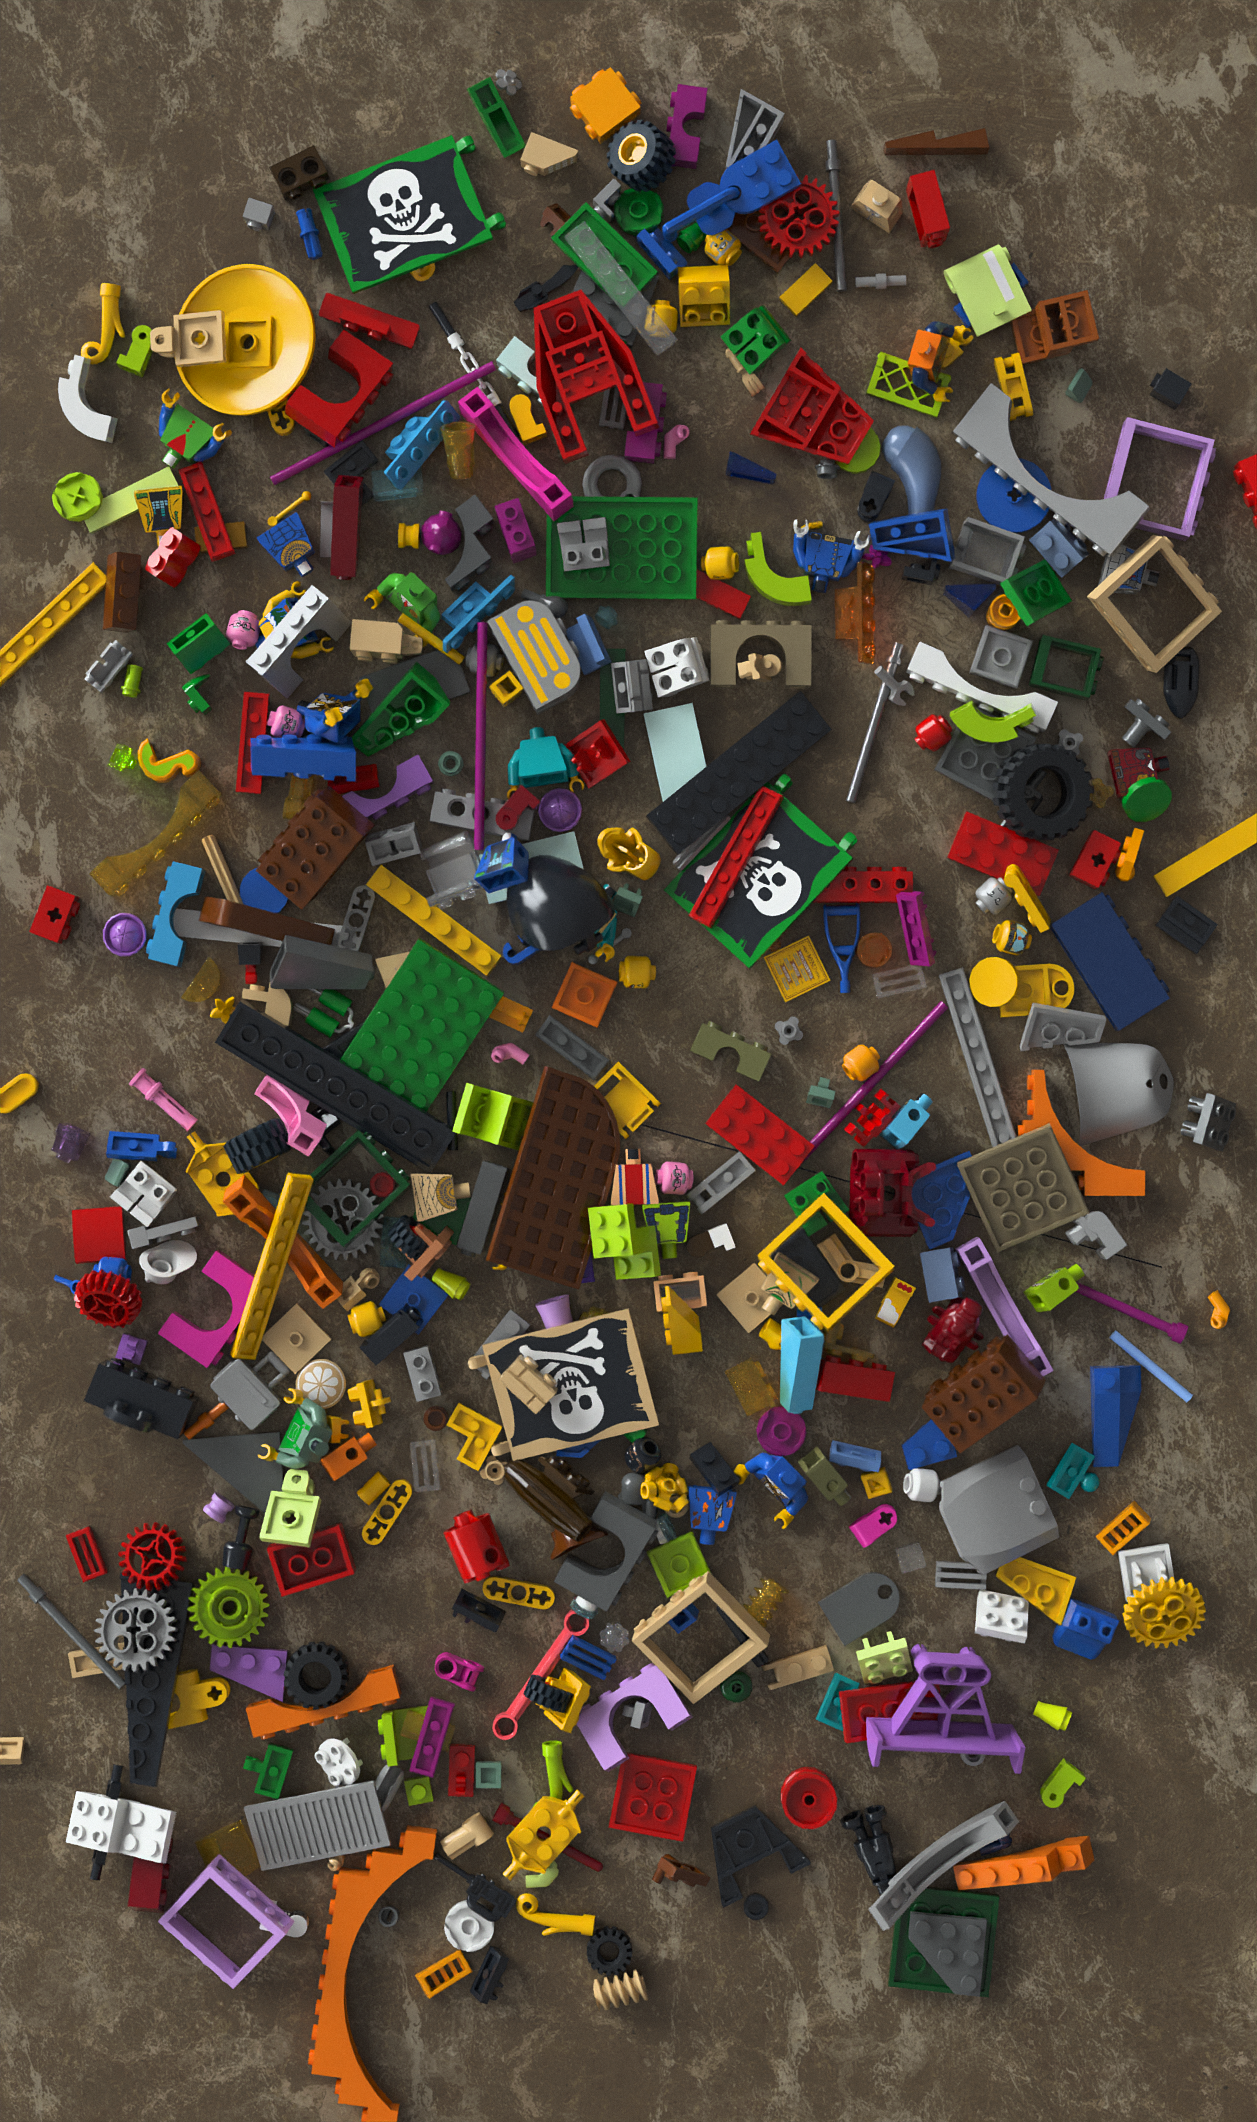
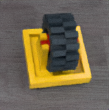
M563 1667L559 1679L550 1676L546 1678L540 1675H531L523 1695L532 1702H536V1705L540 1706L539 1708L545 1710L544 1714L562 1731L571 1733L573 1727L578 1723L579 1713L589 1697L591 1686L574 1671Z

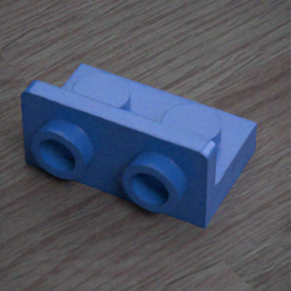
M659 228L651 233L643 229L637 235V244L669 280L678 274V267L687 266L685 258L671 242H667L664 239L663 233Z

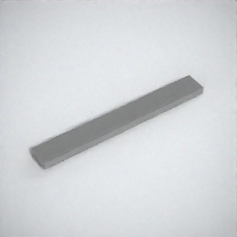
M962 967L938 976L992 1147L1016 1138V1134Z

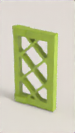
M880 351L866 394L937 418L942 402L935 401L933 408L919 403V400L930 396V394L927 393L918 398L916 397L911 386L913 382H909L903 370L904 368L909 369L908 361ZM887 361L898 365L899 368L886 374L883 365ZM901 371L907 384L893 390L888 376ZM940 372L938 378L942 380L940 387H948L951 375ZM885 379L891 392L887 393L876 389L877 382ZM908 387L914 400L911 401L896 396L895 393Z

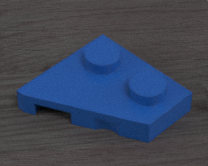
M932 1419L901 1445L908 1470L957 1457L955 1447Z

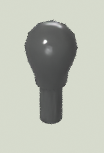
M524 589L521 594V598L527 601H537L547 606L555 618H561L567 613L568 604L564 598L559 596L546 597L545 594L539 595L527 589Z

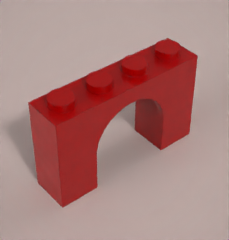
M344 329L329 347L328 359L355 378L359 387L356 396L344 403H329L300 385L287 401L285 408L287 416L334 448L339 441L344 442L351 432L349 428L354 422L358 424L365 414L364 409L366 406L374 404L379 396V389L382 385L386 387L394 376L392 374L393 363Z

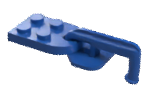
M777 139L729 166L721 177L720 185L705 182L690 191L687 197V205L690 210L663 225L664 239L667 242L675 241L678 234L677 231L694 221L698 223L701 231L706 235H716L731 227L735 212L739 214L756 212L800 187L801 182Z

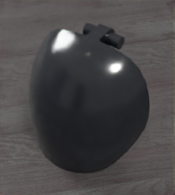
M538 855L530 858L527 881L507 888V907L515 932L527 944L541 950H561L580 941L579 944L573 947L577 955L585 951L588 953L604 940L600 932H595L607 924L615 914V905L612 899L591 874L567 860L551 855Z

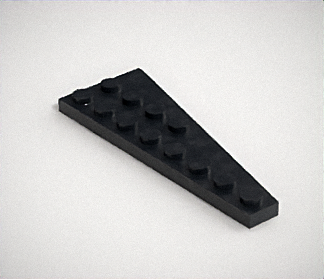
M120 1572V1596L124 1598V1590H128L133 1595L134 1589L137 1588V1582L130 1584L128 1582L130 1576L125 1577ZM170 1580L171 1586L169 1587L162 1582V1590L160 1591L153 1585V1589L150 1591V1597L154 1593L159 1595L157 1602L165 1599L167 1603L164 1609L168 1607L173 1609L168 1616L177 1618L175 1622L171 1623L172 1627L178 1628V1631L171 1633V1636L177 1640L176 1642L168 1643L173 1650H164L165 1660L159 1657L156 1658L158 1662L157 1667L148 1663L149 1668L147 1671L143 1670L140 1665L138 1672H133L131 1665L128 1671H124L127 1691L126 1708L128 1711L127 1732L129 1734L130 1749L129 1771L130 1783L151 1787H157L189 1617L187 1608L191 1606V1601L188 1598L192 1597V1588L194 1587L193 1583ZM145 1585L142 1589H139L141 1595L146 1589ZM136 1607L135 1610H134V1613H135V1616H136V1620H137V1613H138V1611H139L138 1607ZM152 1610L144 1614V1622L146 1624L151 1623L154 1619ZM127 1611L122 1612V1624L127 1623L129 1620V1613ZM136 1625V1628L131 1630L133 1634L141 1632V1627ZM126 1636L124 1637L123 1650L126 1649L129 1644L128 1638ZM152 1636L146 1637L143 1641V1646L146 1650L150 1649L154 1644ZM137 1643L135 1644L134 1653L138 1652Z

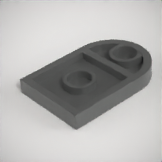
M868 1572L821 1599L818 1603L843 1645L846 1646L895 1614L899 1605V1592L895 1583L885 1574ZM886 1584L892 1588V1593L889 1597L882 1598L878 1595V1588L881 1585Z

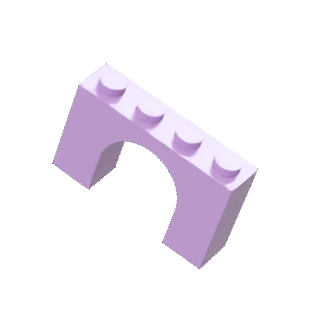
M653 1663L643 1667L640 1670L642 1674L633 1679L631 1676L623 1680L619 1684L620 1688L613 1693L609 1690L598 1697L599 1702L593 1706L587 1704L581 1708L577 1726L604 1771L609 1772L629 1759L613 1728L614 1714L624 1701L635 1697L648 1699L655 1706L667 1728L671 1731L693 1717L673 1683Z

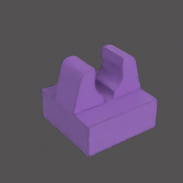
M123 1333L115 1358L140 1365L148 1340Z

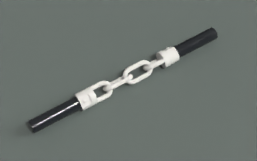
M437 302L430 304L429 309L448 337V343L451 344L453 350L458 349L462 354L460 361L467 373L472 372L464 359H468V356L476 369L479 368L473 355L463 350L462 346L465 342L454 330ZM481 378L478 379L480 383L479 389L483 392L482 388L486 389V386H488L491 394L486 397L495 406L514 435L519 438V432L502 407V402L491 384L483 382Z

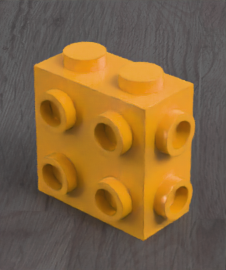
M611 67L606 71L604 69L598 71L592 77L591 82L585 86L584 84L579 85L573 90L570 97L571 112L576 119L579 120L581 118L587 125L585 130L593 140L596 138L600 144L618 132L623 125L626 126L641 114L640 105L642 103L634 91L631 93L625 87L627 83L619 71L615 73Z

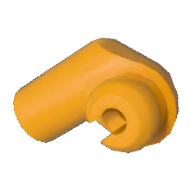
M1216 1290L1207 1297L1214 1306L1210 1323L1213 1328L1221 1329L1227 1324L1230 1308L1219 1291Z

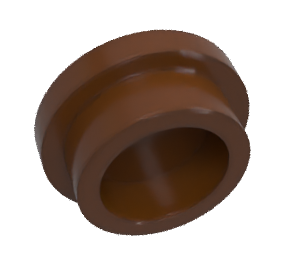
M431 1406L424 1413L423 1420L428 1429L440 1431L446 1427L449 1416L443 1407Z

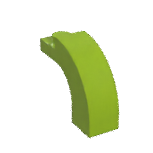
M761 532L751 533L750 540L746 541L748 556L753 555V558L745 559L744 567L754 588L762 596L777 604L786 606L811 604L812 599L808 576L785 578L775 574L766 563Z

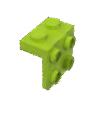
M428 1705L383 1711L382 1719H378L379 1735L384 1734L385 1744L381 1745L382 1760H387V1767L398 1766L400 1760L413 1759Z

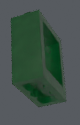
M1042 635L1039 639L1028 687L1085 701L1088 700L1090 695L1094 696L1098 681L1094 680L1096 671L1101 670L1104 659L1103 656H1100L1101 649ZM1050 647L1090 657L1082 691L1042 681Z

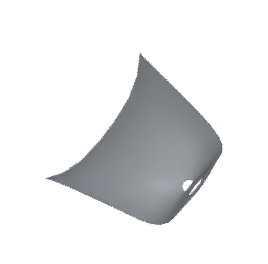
M1088 1043L1071 1046L1063 1044L1069 1055L1076 1083L1080 1113L1079 1146L1151 1125L1162 1119L1169 1112L1174 1081L1163 1056L1154 1047L1132 1043ZM1161 1074H1165L1167 1077L1168 1085L1166 1089H1163L1160 1085ZM1149 1079L1152 1080V1088L1146 1086V1082Z

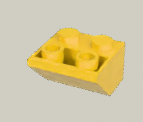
M728 265L678 267L680 327L730 325Z

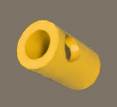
M377 1471L356 1493L367 1505H370L391 1483L381 1472Z

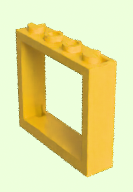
M824 1193L757 1255L760 1261L758 1265L767 1275L772 1273L778 1279L775 1282L776 1285L785 1294L789 1291L795 1297L793 1303L802 1312L807 1310L813 1316L810 1319L812 1323L820 1330L824 1328L827 1332L894 1270V1265ZM820 1209L880 1269L829 1318L770 1258L784 1242Z

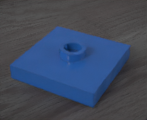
M409 1264L378 1305L382 1306L392 1315L403 1308L406 1303L410 1307L414 1306L417 1308L424 1321L420 1328L415 1331L419 1335L448 1294L426 1276L420 1278L417 1275L410 1281L404 1275L411 1266Z

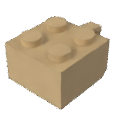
M352 619L350 651L353 656L358 657V661L372 662L373 658H379L383 660V663L397 664L398 660L404 661V655L422 654L423 639L405 634L398 623Z

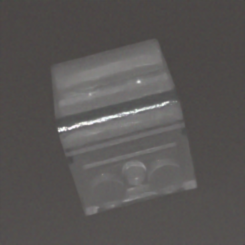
M464 831L421 849V859H427L431 868L426 870L434 891V895L426 898L429 907L439 906L441 910L454 905L453 901L460 898L462 901L476 896L475 892L484 889L474 879L481 860L477 850H474V841L469 832Z

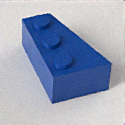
M947 508L877 520L869 524L872 545L875 550L911 554L925 558L930 557L950 562L956 558Z

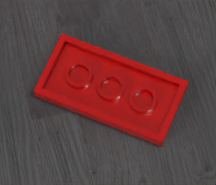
M966 811L947 859L996 879L1000 877L1003 880L1006 868L1012 864L1017 865L1039 897L1059 850L1037 840L1019 836L1013 830Z
M737 1084L705 1123L783 1186H785L815 1148L812 1143Z
M916 1680L839 1691L844 1742L867 1741L866 1718H892ZM934 1684L935 1687L937 1688V1690H938L939 1693H940V1686H939V1684ZM929 1689L928 1692L926 1693V1695H925L924 1697H935V1696L932 1694V1692H931L930 1689ZM914 1712L910 1719L938 1720L939 1713Z

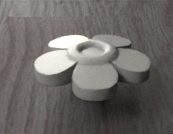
M500 69L496 72L495 75L498 78L496 86L499 89H506L508 95H514L517 90L521 89L522 84L520 80L515 79L516 74L512 70L505 72Z

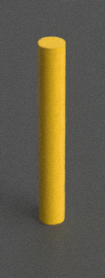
M404 613L401 614L397 620L399 623L457 664L463 661L465 656L453 648L448 653L444 652L441 639Z

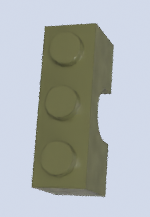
M708 1021L707 1025L702 1023L690 1051L713 1061L716 1053L721 1048H733L739 1055V1064L735 1072L759 1082L771 1056L767 1052L768 1047L758 1042H754L752 1046L744 1042V1036L733 1031L730 1035L721 1032L722 1026Z

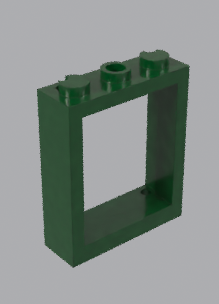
M357 1130L310 1174L314 1179L312 1188L358 1144H361L399 1185L395 1191L347 1235L308 1196L305 1205L306 1209L344 1249L411 1188V1185L408 1183L411 1178L402 1168L397 1171L391 1165L394 1160L385 1150L379 1152L373 1146L377 1142L367 1131L362 1134Z

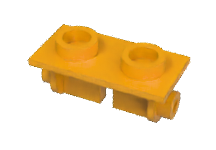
M502 996L489 1018L523 1033L533 1010Z

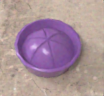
M557 788L550 790L540 801L541 804L538 808L540 820L545 827L552 831L564 832L570 830L577 825L581 818L582 806L580 800L575 793L568 789Z
M119 913L112 916L106 922L103 929V940L106 947L113 954L131 956L144 946L146 928L137 916L130 913Z

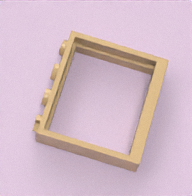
M1152 535L1087 596L1145 669L1157 673L1222 612L1217 606L1219 603L1217 598L1212 593H1207L1202 587L1204 583L1201 578L1194 573L1192 574L1187 568L1189 566L1188 562L1181 555L1177 556L1173 551V543L1167 537ZM1159 550L1205 607V610L1155 656L1108 597Z
M707 1571L701 1577H694L690 1581L689 1587L684 1591L680 1589L674 1593L670 1602L665 1606L663 1604L659 1605L649 1619H642L639 1625L634 1628L632 1642L695 1704L768 1646L770 1634ZM706 1592L741 1628L749 1639L700 1678L692 1682L649 1636Z

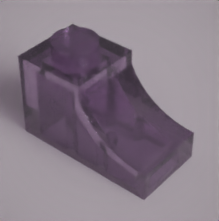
M59 1123L55 1131L56 1138L51 1151L56 1152L55 1157L69 1163L70 1160L78 1161L90 1133L70 1123Z

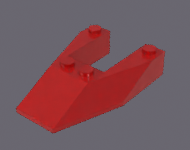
M582 290L534 307L536 388L565 464L589 455L570 404L616 386L636 437L659 428L631 350Z

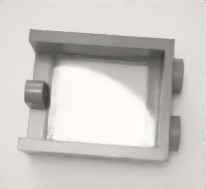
M968 517L963 523L954 549L956 558L950 562L948 569L957 570L1000 585L1007 578L1017 574L1018 568H1015L1017 559H1022L1026 545L1023 544L1025 537Z

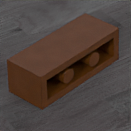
M117 551L108 555L103 630L123 633L136 630L141 555Z

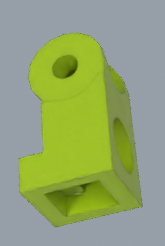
M140 325L133 330V342L127 356L120 354L116 362L119 369L143 378L153 353L150 341L151 328Z
M1063 1758L1040 1789L1043 1803L1050 1808L1059 1807L1064 1800V1794L1075 1782L1080 1786L1086 1779L1084 1773Z

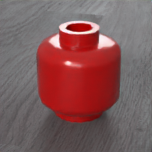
M931 714L916 726L915 730L918 736L915 737V741L923 750L928 748L936 752L951 740L950 732L953 729L942 715Z

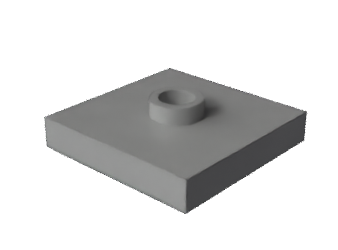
M985 625L969 673L1017 689L1033 640Z

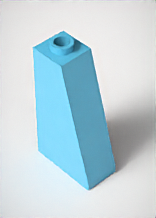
M805 1316L782 1319L780 1403L789 1413L800 1414L805 1410L813 1409L824 1335Z

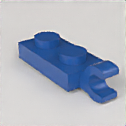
M109 1131L106 1150L107 1158L157 1162L158 1155L170 1159H175L177 1156L176 1142H160V1135Z

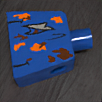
M689 1485L691 1528L701 1529V1544L714 1545L716 1531H727L737 1491L736 1489H730L718 1497L712 1487Z

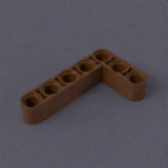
M206 896L204 897L199 917L201 922L232 928L282 942L285 935L332 945L335 933L333 928L244 904Z

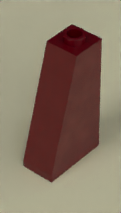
M338 475L334 484L330 575L336 576L340 580H350L351 577H356L358 572L364 477Z

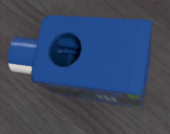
M505 833L502 841L485 848L474 879L488 894L526 882L528 879V850L518 841V837L515 834Z

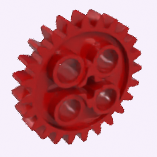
M805 175L803 181H800V187L758 210V212L765 214L758 217V222L765 223L760 227V232H768L764 237V241L772 239L771 249L779 245L781 247V255L785 250H789L790 258L793 257L794 252H798L801 259L804 251H807L811 257L813 256V248L821 252V243L829 245L830 239L828 236L834 237L836 231L831 227H838L839 221L833 218L838 217L840 212L832 209L837 206L838 202L830 201L833 192L824 193L826 184L817 187V178L812 183H809L808 175ZM805 195L809 201L805 204H800L796 201L795 197ZM815 203L818 205L817 207H814L809 211H806L810 208L811 205ZM782 208L787 211L788 215L784 218H779L774 212ZM797 213V215H801L804 213L803 219H794V214ZM813 215H818L822 218L823 222L815 225L810 222L809 218ZM791 222L785 229H780V226ZM792 229H797L801 232L802 236L794 239L788 232Z

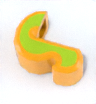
M148 738L141 743L138 750L140 767L147 777L158 783H167L175 779L181 770H183L184 776L191 777L198 773L201 768L200 758L190 750L158 761L153 745Z

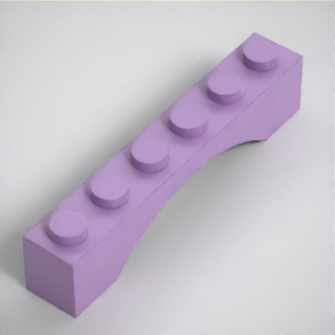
M975 1237L955 1248L1003 1337L1008 1334L1042 1376L1054 1371L1007 1291L981 1239Z

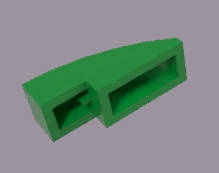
M491 77L466 89L503 158L526 147Z

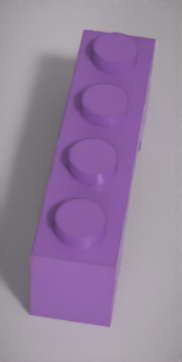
M416 755L396 766L397 778L395 785L385 796L378 799H366L351 791L342 797L367 819L373 817L374 820H377L387 814L386 809L394 805L396 808H399L408 803V797L415 793L420 796L430 791V785L434 784L420 756Z

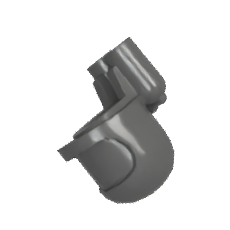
M635 1472L626 1474L621 1480L622 1490L618 1498L626 1504L642 1505L643 1513L656 1519L658 1507H655L651 1500L643 1499L640 1493L641 1484L646 1480L645 1476Z

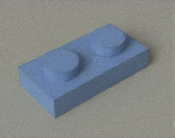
M832 1440L829 1461L839 1466H852L866 1472H879L881 1451Z

